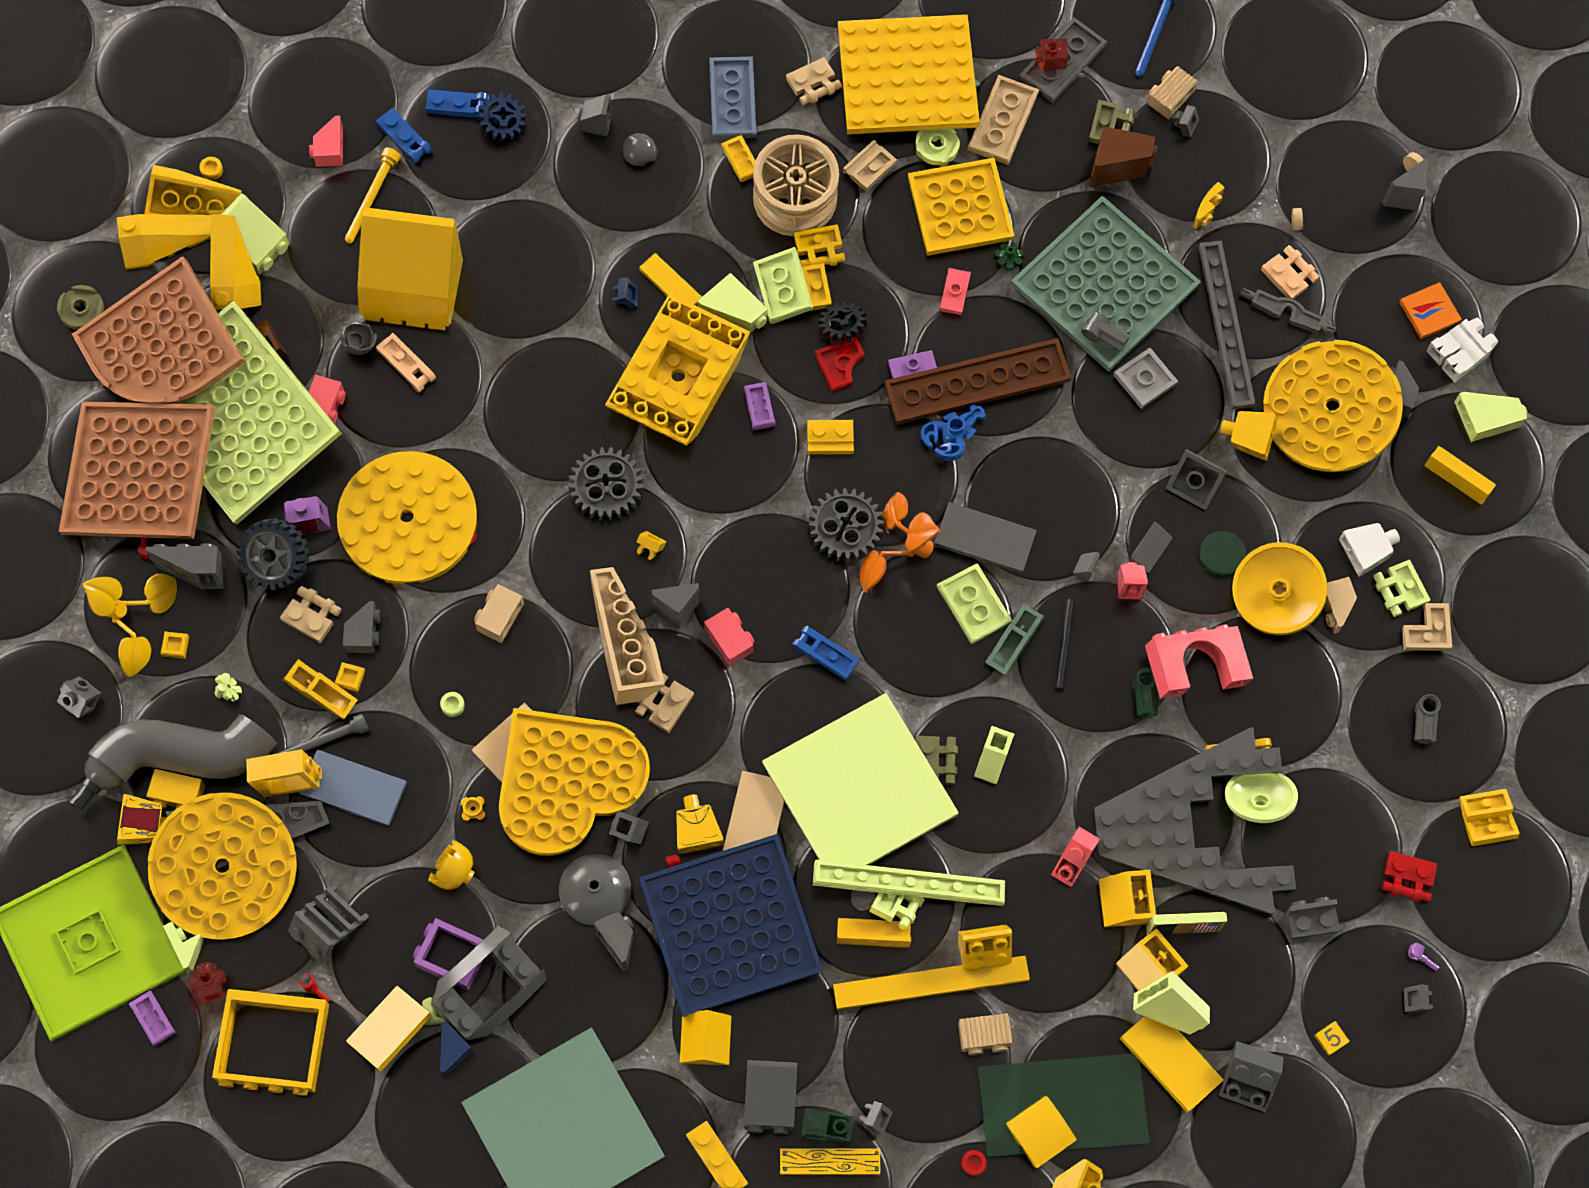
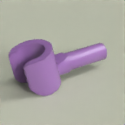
M1418 943L1411 944L1408 951V956L1411 959L1424 962L1434 971L1439 969L1438 965L1423 955L1425 949L1423 945Z

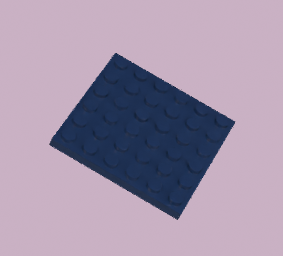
M778 834L639 877L682 1017L823 973Z

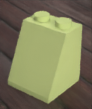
M242 193L221 214L235 215L244 238V244L248 254L251 256L254 270L259 276L263 271H267L272 266L273 261L278 255H282L287 250L289 241L286 233Z

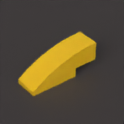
M299 659L282 680L311 701L343 720L358 701L320 672H315Z

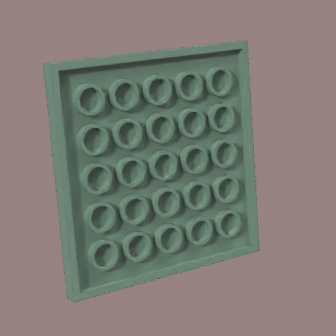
M1103 196L1011 280V285L1107 371L1112 370L1201 283L1198 278ZM1094 312L1105 315L1109 319L1110 324L1130 335L1128 342L1120 353L1100 341L1092 342L1081 333V330Z

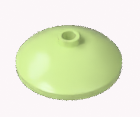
M1281 773L1233 776L1227 783L1225 799L1229 808L1239 817L1256 823H1271L1286 818L1294 811L1298 801V792L1294 783Z

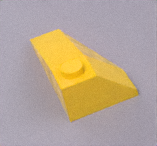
M138 214L117 217L119 241L126 270L149 267L156 264L155 261L166 256L169 258L183 248H191L211 238V215Z
M211 215L210 291L211 302L216 310H223L232 301L237 303L241 309L261 306V283L254 270L251 256L248 254L244 244V238L235 215Z

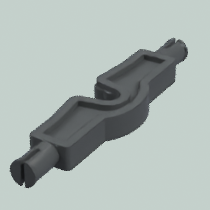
M1244 287L1239 295L1252 301L1251 306L1264 311L1274 318H1279L1284 310H1289L1291 312L1289 319L1291 325L1306 329L1315 334L1322 331L1333 336L1336 327L1324 323V317L1305 310L1294 299L1287 297L1278 298L1261 290H1257L1254 293Z

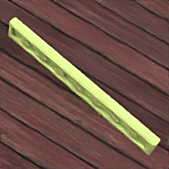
M815 860L814 886L1003 906L1005 903L1004 880Z

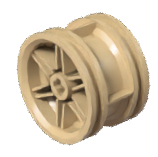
M786 135L773 140L762 149L755 161L753 176L754 208L761 221L771 230L793 237L794 232L824 227L832 218L837 204L839 168L834 154L819 140L804 135Z

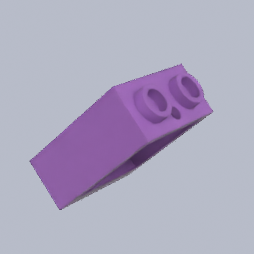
M435 918L433 924L429 923L424 932V937L426 938L422 946L418 945L415 949L413 959H415L414 964L417 968L442 978L449 971L425 961L439 930L476 946L483 939ZM484 959L455 985L469 991Z

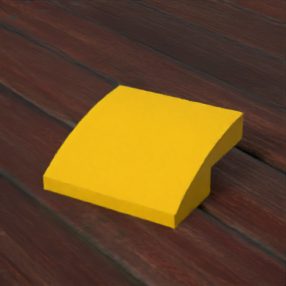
M1506 789L1460 796L1462 815L1472 846L1518 839L1520 833L1512 815L1514 808Z
M1044 1096L1006 1123L1016 1142L1022 1146L1035 1168L1040 1167L1077 1140L1047 1096Z

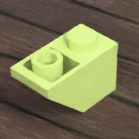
M994 726L991 727L974 777L997 784L1014 737L1013 733Z

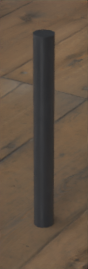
M1070 599L1066 600L1055 683V689L1061 691L1065 687L1075 601Z

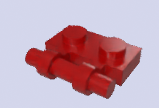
M1390 851L1387 857L1384 876L1393 878L1392 883L1384 881L1382 890L1390 892V895L1396 897L1402 895L1411 898L1415 902H1420L1421 900L1429 903L1431 893L1424 892L1422 888L1423 886L1428 888L1433 886L1437 863ZM1405 881L1414 884V887L1409 888L1402 886L1401 882Z

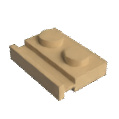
M873 140L843 168V172L847 173L855 183L867 192L897 164V159Z

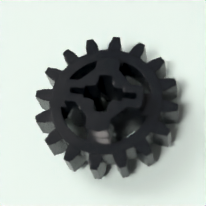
M843 301L842 305H838L835 302L833 308L827 306V312L820 313L821 318L818 319L820 334H823L825 340L830 338L832 344L836 340L839 341L840 345L844 343V340L852 343V338L860 339L859 333L865 334V327H868L866 312L862 311V306L855 308V302H852L850 305H847L846 301Z

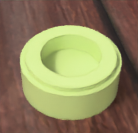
M449 692L441 698L440 706L445 715L456 717L463 712L465 703L460 694Z

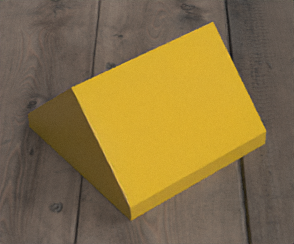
M704 1010L682 1017L680 1064L729 1065L731 1016Z

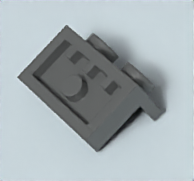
M1329 897L1315 899L1314 903L1306 904V901H1296L1291 903L1292 906L1286 910L1292 940L1339 933L1341 931L1335 908L1338 905L1337 899L1330 900Z

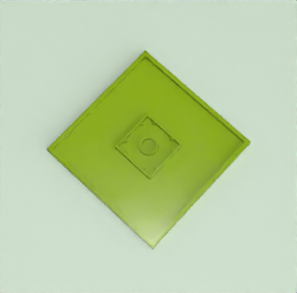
M124 844L0 907V935L51 1042L186 973L163 927L164 923Z

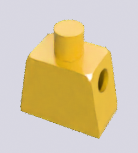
M1238 412L1236 422L1223 420L1220 433L1232 436L1231 445L1233 448L1267 461L1278 419L1276 413Z

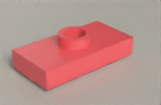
M949 268L940 311L962 316L971 272Z

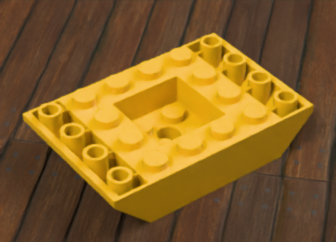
M669 293L605 406L687 446L698 436L737 367L750 331ZM675 373H682L685 378L677 382L672 379V376Z

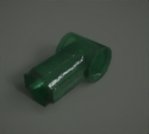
M1142 668L1137 672L1133 681L1137 717L1151 718L1158 715L1156 683L1152 669ZM1147 678L1150 681V685H1143L1139 679Z

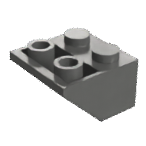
M1236 1041L1227 1064L1219 1096L1266 1112L1282 1074L1284 1057Z

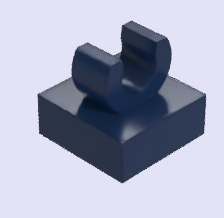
M627 277L620 278L618 285H615L612 289L618 293V296L613 297L612 301L616 304H625L629 308L637 307L638 285Z

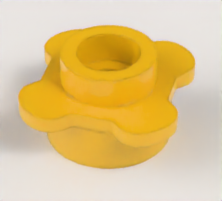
M465 797L461 800V805L463 806L461 816L463 820L469 821L473 818L482 820L485 817V812L483 811L485 800L482 797Z

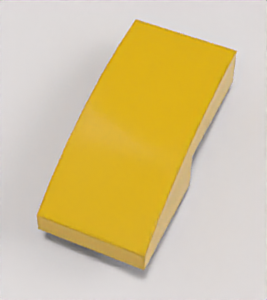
M1219 182L1210 189L1201 202L1193 224L1195 230L1201 225L1206 226L1213 219V211L1215 206L1223 199L1222 194L1225 188Z

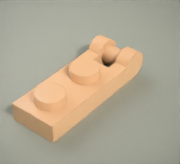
M394 333L376 346L377 351L418 393L424 389L426 383H431L436 379L434 373ZM420 371L423 375L417 379L414 375Z

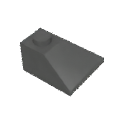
M619 912L597 920L594 923L596 935L622 971L625 972L629 966L634 937L632 928H634V925L627 915L622 917Z

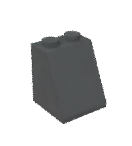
M747 1060L744 1128H749V1132L763 1133L764 1129H773L775 1134H788L789 1130H794L797 1063Z

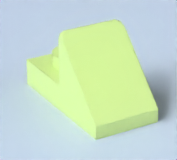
M173 922L164 925L163 927L184 970L187 973L192 972L204 943V938L201 934H198L184 942L187 937L182 928L176 927Z

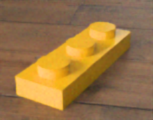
M707 1121L686 1134V1137L720 1188H744L748 1185V1182Z

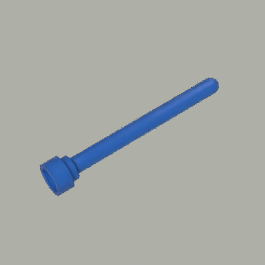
M1163 0L1135 71L1136 76L1141 77L1144 75L1169 8L1177 0Z

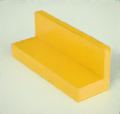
M1440 446L1437 447L1424 465L1481 505L1496 486V484Z
M838 918L837 944L909 948L911 944V924H909L907 930H902L898 926L900 921L889 922L885 920Z

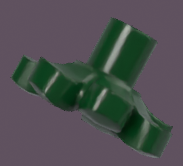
M1006 243L1001 244L1000 250L995 252L998 265L1004 266L1006 264L1007 270H1013L1014 264L1020 266L1022 264L1021 258L1024 254L1023 250H1017L1018 245L1016 243H1011L1010 246Z

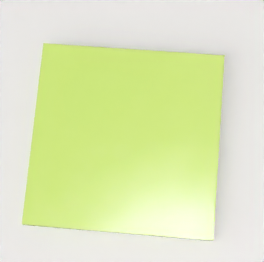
M887 693L762 761L819 860L870 865L959 814Z

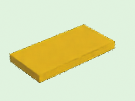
M1144 1016L1120 1038L1187 1113L1223 1081V1078L1178 1029Z

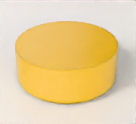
M207 157L200 163V172L207 180L218 179L223 173L222 164L215 157Z

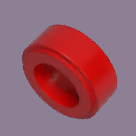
M976 1150L968 1151L961 1160L962 1170L965 1174L972 1177L982 1174L987 1164L985 1156Z

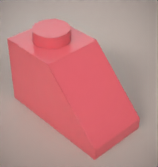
M340 116L332 118L313 136V145L309 146L310 158H314L316 167L343 166V125Z
M1134 562L1120 565L1118 571V599L1141 600L1148 584L1145 567Z

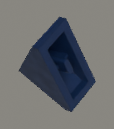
M442 1022L440 1073L442 1076H448L473 1051L447 1022Z

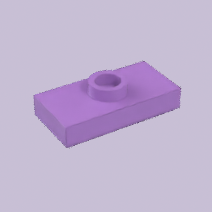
M932 350L888 360L892 379L937 368Z
M766 382L744 386L752 429L757 430L775 426Z
M151 990L129 1003L154 1047L176 1034Z

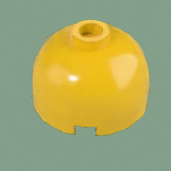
M453 840L452 846L449 844L434 866L438 870L436 875L431 873L428 881L447 890L458 888L463 882L468 884L474 875V871L471 870L473 857L470 851L462 844Z

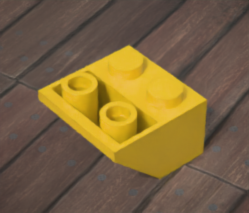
M1150 870L1127 871L1098 880L1104 927L1148 924L1151 918L1156 915Z
M1007 925L958 932V948L963 969H978L985 966L1012 963L1011 928Z
M1157 928L1137 943L1116 963L1138 991L1172 971L1179 977L1188 967Z

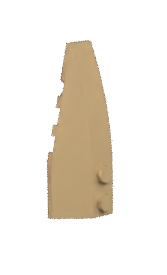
M614 568L590 570L601 639L616 705L639 702L665 686L655 642L648 635L644 622L637 615L636 608L626 595V590Z

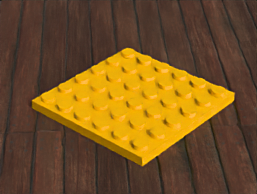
M968 15L838 21L847 134L979 127Z

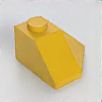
M1083 1159L1055 1179L1052 1188H1101L1100 1181L1103 1179L1102 1169Z

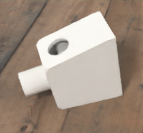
M1376 523L1345 530L1339 540L1356 573L1360 577L1389 559L1394 552L1391 545L1400 542V537L1395 529L1384 533L1381 525Z

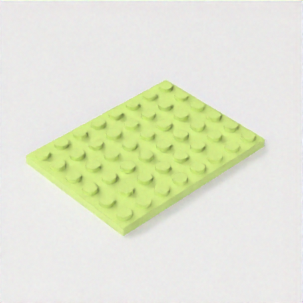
M232 301L218 315L246 362L201 393L173 404H206L215 407L203 485L232 522L237 525L342 433L237 303Z

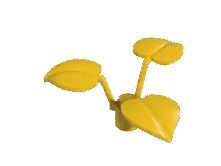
M160 573L151 576L144 588L147 598L144 601L118 600L122 595V586L118 580L111 577H98L82 584L92 611L99 616L111 617L113 623H117L131 636V638H124L118 649L119 661L127 677H133L147 665L151 657V646L146 638H136V634L119 619L126 615V606L147 605L150 603L151 611L154 613L167 611L173 605L177 595V582L172 576Z

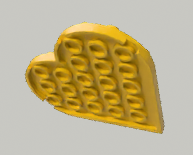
M514 708L499 800V816L504 831L517 846L533 854L549 856L565 853L573 849L588 835L595 816H609L616 814L617 811L622 812L631 807L641 797L646 788L650 772L649 758L645 747L642 746L633 732L616 723Z

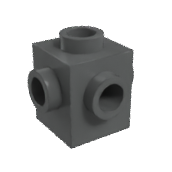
M79 676L63 683L57 702L65 707L67 711L80 718L94 710L101 692Z

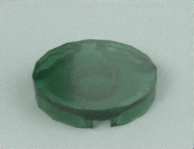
M1216 531L1204 538L1199 549L1200 561L1208 572L1216 576L1235 574L1239 564L1246 557V549L1242 540L1237 535L1228 531Z

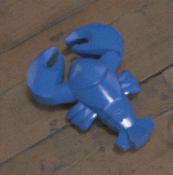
M971 405V411L960 417L955 412L944 416L943 418L947 423L934 421L925 424L921 429L922 441L927 447L933 449L930 439H934V444L937 445L939 442V432H941L944 444L940 445L941 450L935 449L937 456L949 461L960 459L965 453L964 438L970 439L976 432V429L972 427L977 419L984 420L986 418L984 409L980 406Z

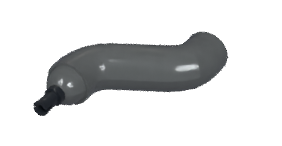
M241 714L238 715L226 730L220 732L161 720L141 719L126 722L110 730L88 752L89 758L85 763L86 779L82 782L83 786L69 802L75 808L82 811L94 795H98L101 790H111L117 788L122 783L126 784L133 774L142 767H153L208 779H227L241 776L247 772L246 759L268 756L277 745V742L259 725Z

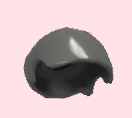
M642 133L630 135L622 147L624 159L631 165L644 167L650 161L654 162L658 152L653 139Z
M353 322L343 328L340 341L347 352L355 356L365 355L373 349L377 334L373 333L370 325Z

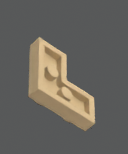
M1425 603L1423 606L1425 625H1404L1402 627L1404 650L1450 651L1452 649L1449 603Z

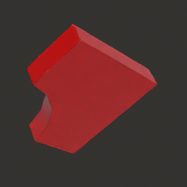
M852 338V343L844 340L842 345L838 342L814 352L832 393L853 385L852 369L857 362L865 358L863 349L858 339Z

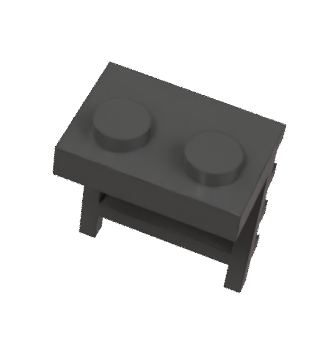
M335 884L332 887H328L321 895L316 896L311 903H307L302 910L295 912L288 930L292 938L300 942L308 949L309 954L317 958L321 963L329 959L334 945L369 918L366 913L360 916L335 893L338 886ZM328 898L353 923L349 924L325 899ZM318 906L343 931L340 933L314 907Z

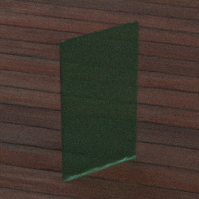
M1134 1054L978 1067L977 1073L979 1075L987 1157L1026 1154L1022 1146L1016 1142L1006 1123L1044 1096L1050 1099L1077 1139L1062 1151L1150 1143L1140 1063Z

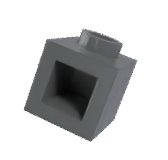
M617 811L609 834L629 842L641 844L649 821Z

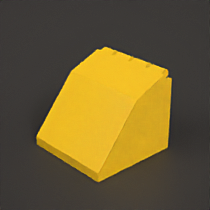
M364 207L357 286L359 315H364V320L380 322L381 318H384V323L403 325V321H406L407 326L425 328L426 323L429 329L445 331L446 326H449L452 321L463 262L455 219Z

